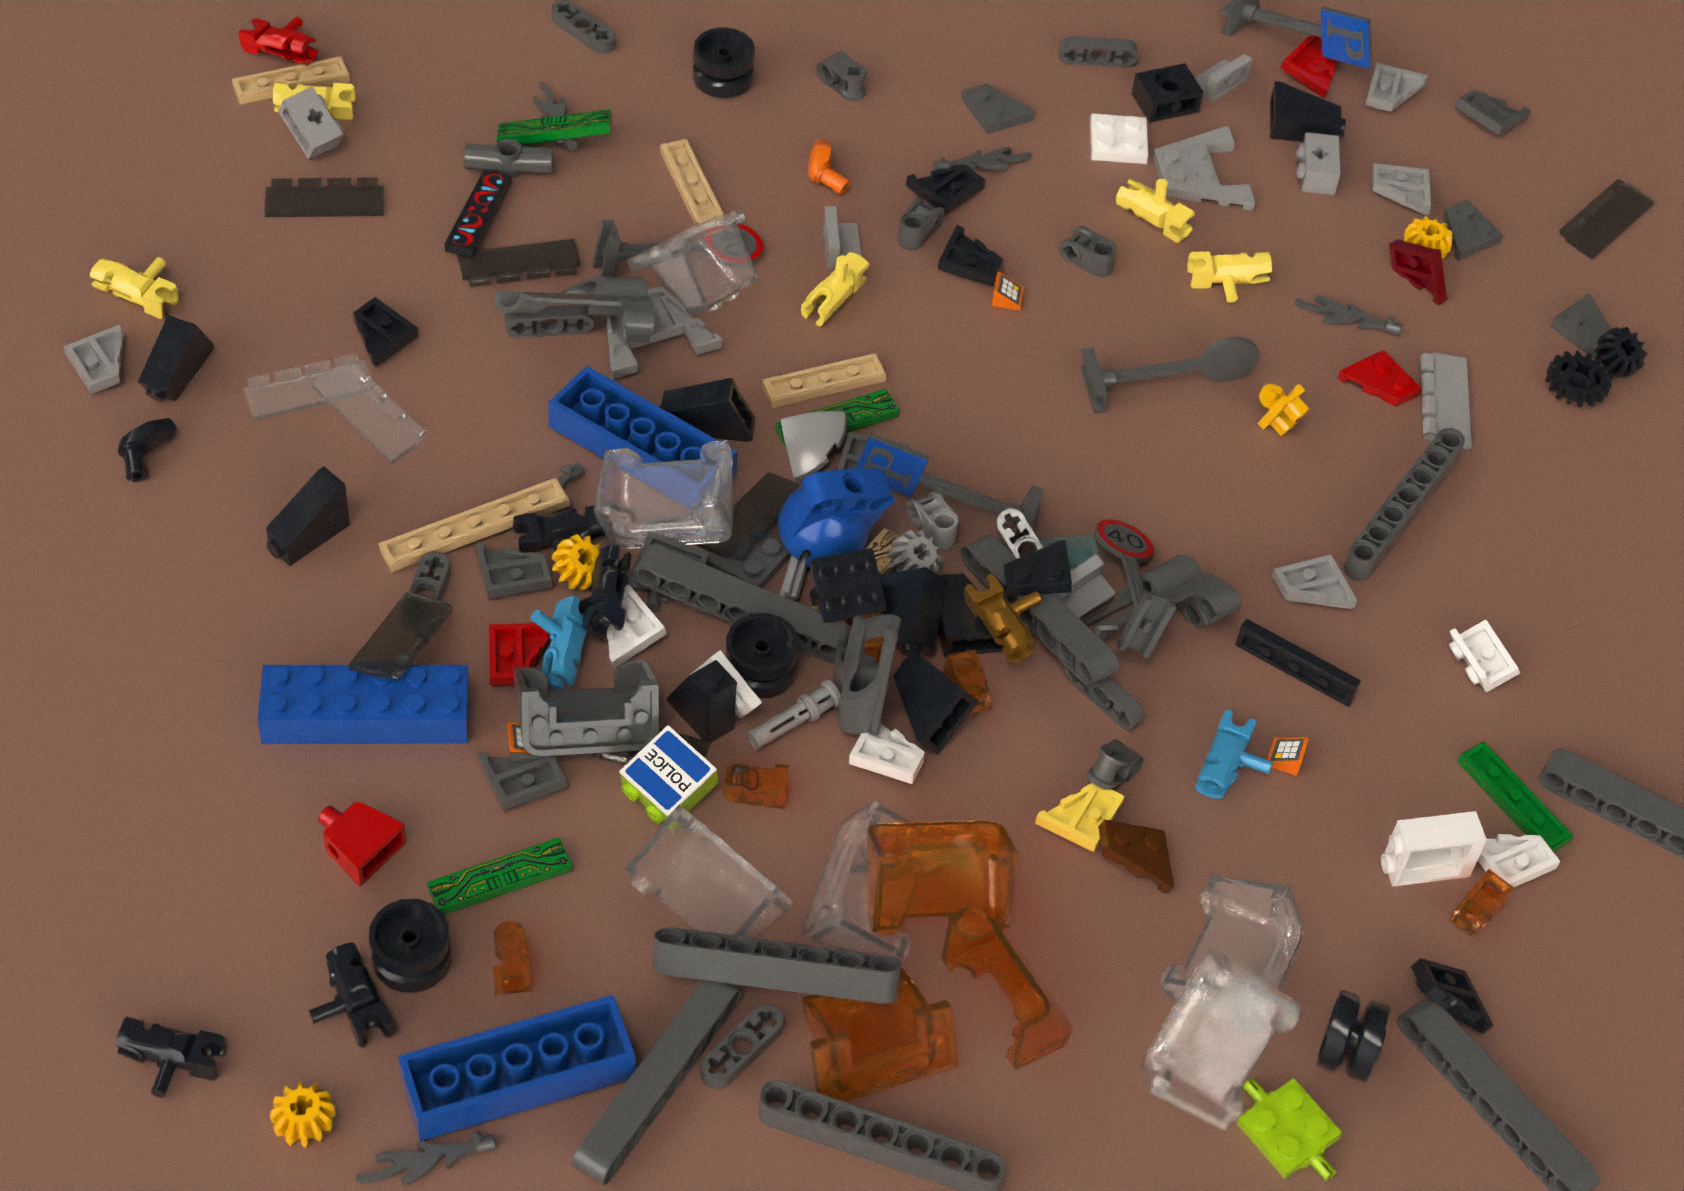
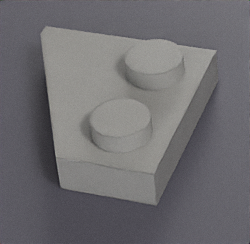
M1376 63L1365 105L1392 112L1425 86L1428 75Z
M1373 163L1371 170L1372 191L1424 215H1429L1431 209L1429 169Z
M120 325L64 346L65 355L91 394L120 383L123 341Z
M1331 554L1275 568L1272 578L1286 601L1346 609L1356 607L1358 600Z

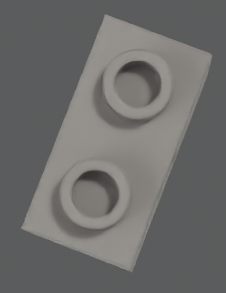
M313 87L282 101L278 113L308 160L339 145L343 136L342 127L337 119L332 118L327 110L324 98L317 94Z
M1305 132L1303 144L1298 143L1296 150V160H1300L1296 178L1301 180V191L1335 195L1340 178L1339 136Z

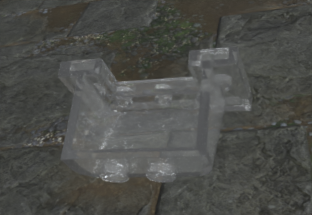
M742 209L699 221L627 260L631 271L649 267L689 314L705 310L707 312L716 310L723 306V300L727 302L740 297L742 289L759 280L737 224L746 220Z

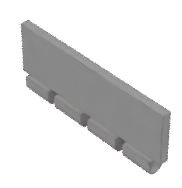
M1432 352V354L1423 353L1420 356L1423 438L1432 441L1442 429L1454 428L1459 430L1465 437L1462 449L1470 450L1472 444L1467 358Z

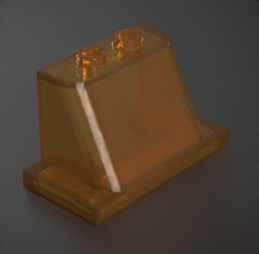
M901 967L899 998L892 1003H873L820 995H809L802 998L804 1016L815 1039L810 1041V1049L817 1093L847 1102L958 1066L952 1006L947 999L929 1004L903 967Z

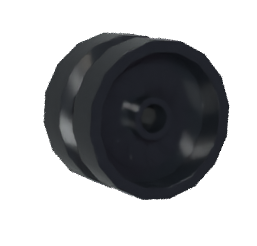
M720 27L701 33L694 44L693 80L695 85L703 93L720 98L736 97L746 92L752 85L754 74L755 46L752 39L745 33L733 28Z
M752 613L738 619L730 627L727 634L725 656L757 697L771 698L784 693L793 684L797 673V657L799 652L798 634L793 626L780 616L769 613Z
M401 899L387 904L375 915L369 926V945L372 967L377 978L388 988L403 993L420 992L433 987L445 976L451 964L449 924L441 910L424 900Z
M1340 990L1324 1034L1316 1065L1335 1071L1340 1067L1345 1053L1349 1052L1346 1066L1347 1075L1366 1082L1374 1062L1379 1057L1385 1039V1028L1390 1006L1372 1000L1366 1005L1361 1020L1357 1019L1360 1008L1359 995Z

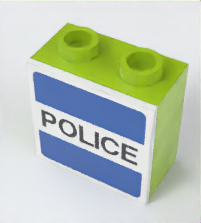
M669 725L619 771L622 783L620 788L626 797L632 802L640 801L646 807L645 812L652 821L658 825L662 822L669 829L718 784L717 769Z

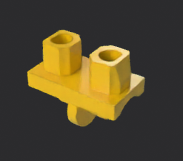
M1300 383L1287 396H1285L1282 388L1275 384H1267L1260 390V402L1264 407L1270 409L1257 423L1263 430L1271 425L1280 436H1283L1297 424V420L1308 412L1310 408L1300 398L1305 391Z

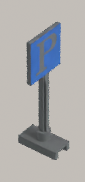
M1231 0L1220 10V15L1227 16L1228 23L1222 28V34L1231 36L1247 21H1260L1320 37L1322 39L1323 57L1367 69L1372 67L1370 18L1322 7L1320 9V25L1260 9V0Z
M870 433L856 469L878 468L885 470L893 491L912 498L917 485L921 484L998 516L1006 509H1017L1024 515L1032 528L1044 489L1032 485L1020 506L1010 502L1005 504L926 473L924 469L930 456ZM1005 518L1006 522L1014 524L1012 531L1016 537L1010 540L1012 544H1015L1019 538L1028 535L1026 531L1022 535L1018 532L1017 523L1020 522L1018 519ZM1023 544L1020 545L1018 549L1019 554L1022 550Z

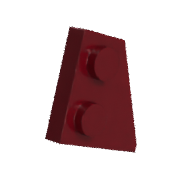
M1398 239L1391 242L1389 248L1392 269L1402 278L1409 280L1411 285L1419 291L1425 288L1432 293L1435 304L1441 305L1447 301L1441 250Z

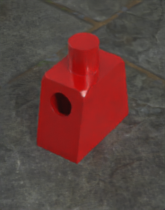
M360 801L354 802L343 813L329 805L321 812L318 818V822L326 827L323 832L326 852L360 887L406 844L405 827L402 822Z

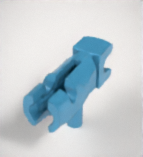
M578 596L566 597L556 604L552 619L539 609L535 610L531 615V620L550 634L551 642L544 654L542 671L547 677L548 686L555 690H563L565 681L570 686L574 685L578 672L575 664H579L582 658L581 652L587 631L582 626L584 614L579 612L580 599Z
M1231 710L1224 712L1195 785V789L1199 793L1210 798H1223L1238 777V767L1243 768V766H1247L1269 775L1273 762L1246 752L1256 726L1255 719H1248L1244 726H1236L1231 720L1233 712Z

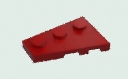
M1310 35L1283 60L1280 68L1324 99L1334 74L1337 60L1323 57L1322 39Z

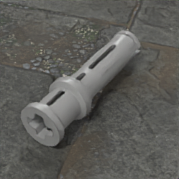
M825 680L817 690L810 694L803 693L800 695L795 705L775 715L753 730L746 732L749 743L755 750H759L764 745L786 734L803 722L817 721L823 712L832 707H839L841 699L839 690L830 680ZM788 719L787 722L770 731L772 728L776 727L777 725L781 724L782 722Z

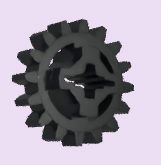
M1576 350L1573 356L1568 351L1564 352L1563 357L1555 356L1554 361L1550 362L1547 369L1545 382L1550 383L1549 391L1558 392L1556 395L1557 399L1567 398L1566 404L1570 405L1572 401H1575L1578 407H1582L1584 402H1587L1589 406L1593 407L1596 401L1602 403L1605 396H1608L1612 387L1613 376L1608 375L1609 367L1600 366L1601 359L1594 361L1591 359L1592 354L1588 353L1584 357L1581 356L1580 351Z

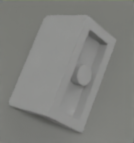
M1243 54L1232 62L1222 60L1195 77L1203 90V98L1213 103L1247 81L1252 59Z
M824 206L823 236L827 269H835L837 257L841 255L846 256L849 252L861 256L858 224L838 223L836 206Z
M1097 554L1070 571L1072 580L1071 593H1055L1079 619L1115 595L1114 589L1101 574L1104 563Z

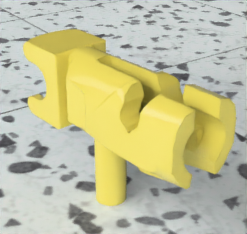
M274 83V112L279 111L284 99L313 87L316 93L324 98L327 110L332 115V118L337 120H352L354 118L352 103L355 102L356 97L355 88L352 84L333 83V87L297 84V87L291 90L289 83Z
M1132 179L1128 180L1129 189L1124 186L1120 187L1116 196V204L1127 211L1132 209L1134 215L1138 218L1141 217L1154 226L1164 229L1163 235L1179 243L1192 232V226L1186 222L1195 215L1194 211L1181 203H1177L1174 206L1172 202L1166 199L1168 182L1165 179H1158L1156 181L1155 191Z
M1210 251L1191 252L1187 263V271L1192 273L1190 287L1195 289L1211 288L1212 283H1223L1227 302H1235L1238 299L1235 284H1256L1270 281L1268 273L1272 272L1270 253L1256 252L1254 257L1251 258L1247 253L1211 256Z
M849 252L846 256L841 255L837 257L835 271L819 283L802 303L801 314L803 317L808 319L815 312L816 304L819 303L821 306L817 311L820 317L816 321V325L822 326L852 292L855 293L865 283L867 277L862 274L869 267V262L853 252Z
M157 257L143 273H137L122 263L104 258L99 259L91 269L90 277L96 279L91 284L92 287L104 292L113 290V296L143 306L145 313L156 318L164 319L166 317L163 311L164 303L176 305L179 300L178 288L174 283L160 277L156 281L154 280L166 266V262L160 257Z

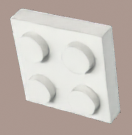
M1091 114V160L1147 164L1146 118Z

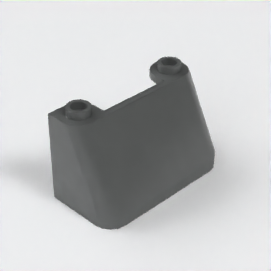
M630 661L620 665L615 672L614 688L548 691L547 677L542 670L536 667L513 668L521 738L524 748L533 756L640 751L659 734V685L647 661Z

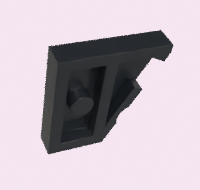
M966 165L954 166L947 170H933L929 177L917 179L915 174L906 178V186L936 208H944L945 214L979 192L985 185V179Z
M956 225L939 259L938 269L993 286L996 281L997 272H1000L1002 268L1003 258L994 251L988 250L980 240L972 241L964 235L965 229Z
M376 297L353 312L354 323L369 358L375 367L418 336V327Z
M1060 540L1004 564L1006 595L1023 596L1035 591L1039 594L1071 593L1072 580L1066 540Z
M1422 958L1411 966L1417 978L1416 984L1427 997L1480 1033L1484 1034L1493 1026L1465 970Z

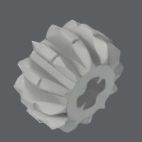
M912 530L906 531L900 537L898 536L891 544L892 548L887 556L893 561L890 563L889 568H895L899 572L927 567L938 574L939 566L944 560L938 555L941 547L933 545L934 536L925 538L923 530L916 533Z

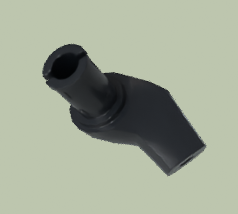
M170 418L147 421L121 438L118 445V453L124 458L126 479L128 481L131 480V475L132 482H140L146 479L147 472L144 455L153 446L170 441L176 433L177 427Z

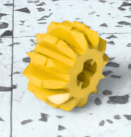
M1425 216L1422 220L1415 218L1408 225V228L1405 229L1403 237L1406 242L1441 250L1443 259L1451 250L1453 231L1447 229V223L1440 224L1437 218L1429 220Z
M578 534L561 541L551 557L556 562L553 565L552 571L560 572L561 574L558 582L568 581L569 590L578 586L583 591L592 586L595 560L599 554L598 550L601 543L593 545L591 544L590 536L581 539Z
M301 1080L295 1090L285 1086L283 1089L284 1097L274 1096V1109L270 1112L271 1123L275 1125V1134L278 1138L285 1136L286 1143L290 1146L300 1139L301 1144L306 1148L309 1142L308 1139L312 1137L321 1143L323 1138L322 1131H331L333 1127L332 1118L336 1115L335 1106L331 1103V1095L328 1091L320 1092L319 1085L316 1082L308 1089L305 1088Z

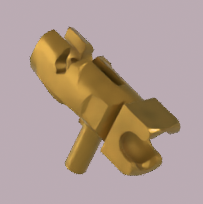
M992 574L987 575L989 585L984 592L977 591L973 585L967 584L964 589L966 604L975 617L979 616L995 639V642L999 645L1003 644L1005 648L1002 651L1010 663L1015 664L1028 658L1035 651L1032 645L1035 641L1028 624L1022 622L1019 617L1021 612L1042 602L1039 593L1035 591L1009 603L1004 596L1003 587Z

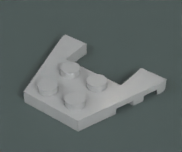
M1229 126L1154 149L1152 158L1159 179H1165L1168 182L1166 197L1201 202L1203 198L1215 200L1220 206L1229 207V203L1243 205L1244 210L1254 209L1255 199L1250 185L1221 186L1209 154L1233 152L1235 143Z
M659 286L648 290V298L651 299L654 309V333L650 338V343L685 334L696 355L722 348V338L717 333H710L705 328L706 324L699 318L694 319L686 312V307L664 288ZM606 315L612 380L637 373L638 363L630 349L650 343L622 342L620 337H618V316Z

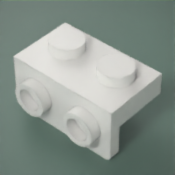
M1487 620L1480 622L1461 634L1458 633L1456 628L1449 631L1453 640L1449 646L1458 661L1464 658L1468 665L1465 671L1474 685L1480 683L1486 693L1520 674L1519 668Z

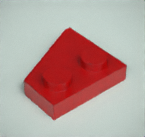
M1384 350L1340 370L1337 378L1343 383H1346L1349 379L1363 386L1362 392L1380 397L1384 402L1395 407L1418 397L1422 389Z
M536 623L489 624L490 686L514 685L513 668L534 667L550 640V634Z

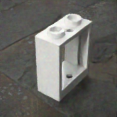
M1477 812L1398 820L1392 835L1389 836L1386 850L1381 855L1382 870L1385 874H1388L1392 887L1470 877L1487 841Z

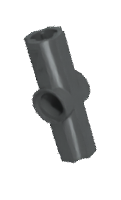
M513 139L501 140L496 145L465 143L464 168L497 170V173L510 175L511 178L518 176L521 172L552 173V148L521 147L520 143Z

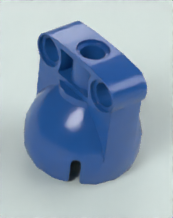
M878 468L822 471L808 475L802 480V486L789 495L781 508L778 517L779 536L787 551L794 558L798 559L806 549L811 552L805 562V565L810 567V561L814 558L863 550L868 540L869 531L885 509L895 502L885 470Z

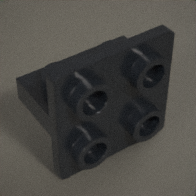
M872 548L814 558L810 561L815 585L809 593L812 605L819 604L824 623L886 611L887 606Z

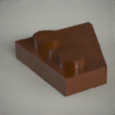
M1105 819L1098 826L1103 856L1116 864L1123 865L1138 878H1141L1144 874L1160 883L1158 890L1163 893H1169L1174 887L1165 831Z

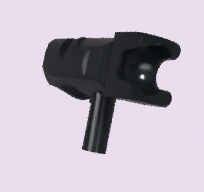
M601 504L586 506L583 516L579 515L577 510L573 508L568 511L537 516L536 512L516 515L513 518L514 532L517 534H528L518 539V551L523 553L541 552L542 547L553 545L555 552L561 541L569 539L573 535L578 534L581 539L590 536V540L605 536L604 530H606Z
M613 544L600 549L594 565L592 594L579 603V612L584 614L583 628L591 635L600 639L606 637L610 624L616 630L621 631L624 626L626 613L622 606L625 588L628 583L626 573L630 570L631 554L628 552L624 554L622 559L618 560L620 546Z
M349 942L330 950L326 954L329 983L331 987H335L337 995L334 996L335 1000L308 1010L313 1024L346 1012L350 1021V1028L359 1047L363 1048L367 1045L365 1034L370 1027H378L385 1037H391L394 1032L392 1019L384 1001L381 1002L367 968L362 966L360 960L362 958L356 944Z
M131 1017L124 1018L116 1040V1046L119 1047L117 1053L140 1063L145 1061L157 1063V1067L160 1069L151 1090V1094L154 1096L165 1097L176 1068L188 1070L190 1076L211 1081L217 1078L215 1060L208 1057H222L226 1054L227 1042L223 1035L200 1030L197 1035L161 1026L158 1023H154L149 1030L145 1031L143 1020Z

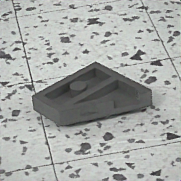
M988 84L962 91L961 99L986 134L1034 121L1035 111Z
M475 543V551L488 599L552 588V579L545 555L533 552L523 553L517 549L507 547L504 548L503 552L486 549V543Z
M488 752L477 753L478 763L503 811L567 788V780L554 756L509 753L508 758L489 757Z

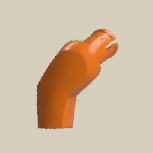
M819 138L813 143L809 155L808 177L813 183L820 184L822 182L842 196L848 189L851 181L831 168V142Z

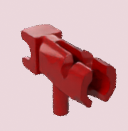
M299 17L292 19L283 28L273 27L268 21L254 18L251 22L255 29L239 30L241 47L249 53L258 55L262 51L306 66L310 65L318 54V49L308 45L311 42L314 43L316 39L297 32L303 26V21Z

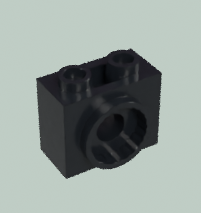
M1186 63L1135 73L1131 94L1148 122L1151 123L1199 113L1203 90Z

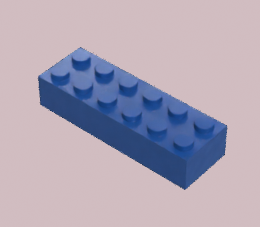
M588 366L579 372L548 402L549 427L698 514L736 477L738 454L736 450Z
M263 665L258 711L261 743H468L470 692L468 665Z
M610 995L398 1056L401 1081L420 1141L627 1081L635 1071L636 1056L614 995Z

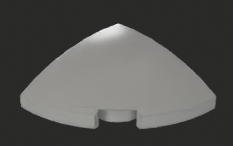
M812 412L781 419L785 445L795 481L804 479L808 475L820 470L829 462L827 456L831 453L834 444H836L837 448L841 446L847 429V415L845 412Z

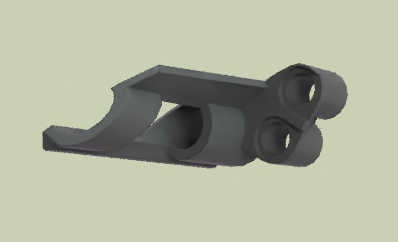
M597 276L579 282L560 293L496 291V307L503 313H537L542 311L548 302L586 304L587 315L618 316V337H620L622 342L650 343V338L654 333V309L651 299L648 298L647 283L643 277Z
M1178 555L1141 574L1145 592L1174 600L1175 604L1178 603L1187 622H1191L1196 627L1214 623L1239 610L1241 607L1240 597L1230 584L1215 575L1203 573L1198 563L1187 555ZM1127 584L1117 594L1110 606L1081 621L1088 625L1132 602L1129 585ZM1134 605L1093 626V632L1102 641L1109 639L1119 629L1126 626L1135 609Z
M860 615L855 616L847 646H841L836 652L832 677L834 685L841 694L836 722L838 727L844 732L850 734L869 732L875 735L878 734L901 619L896 615H880L867 620ZM884 637L878 664L874 657L868 656L863 652L866 640Z

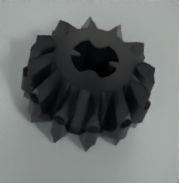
M1616 327L1607 331L1599 337V340H1597L1598 346L1594 350L1600 356L1598 359L1602 360L1601 363L1605 367L1610 368L1609 371H1611L1613 378L1620 377L1621 375L1629 377L1634 374L1635 371L1645 364L1643 359L1648 354L1641 348L1645 342L1638 341V332L1630 334L1628 327L1621 329Z

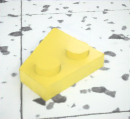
M1091 783L1083 787L1079 793L1071 794L1060 800L1059 806L1048 812L1045 810L1039 812L1035 824L1094 852L1100 843L1098 826L1105 819L1113 821L1123 804L1125 796L1112 789H1103Z

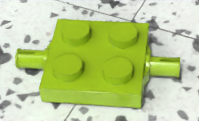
M1254 1077L1250 1078V1081H1246L1242 1088L1247 1091L1256 1103L1250 1110L1238 1118L1237 1125L1283 1178L1286 1179L1298 1169L1310 1165L1320 1174L1324 1181L1332 1178L1337 1170L1330 1165L1323 1157V1154L1329 1146L1341 1138L1342 1131L1294 1078L1279 1089L1269 1093L1261 1087Z

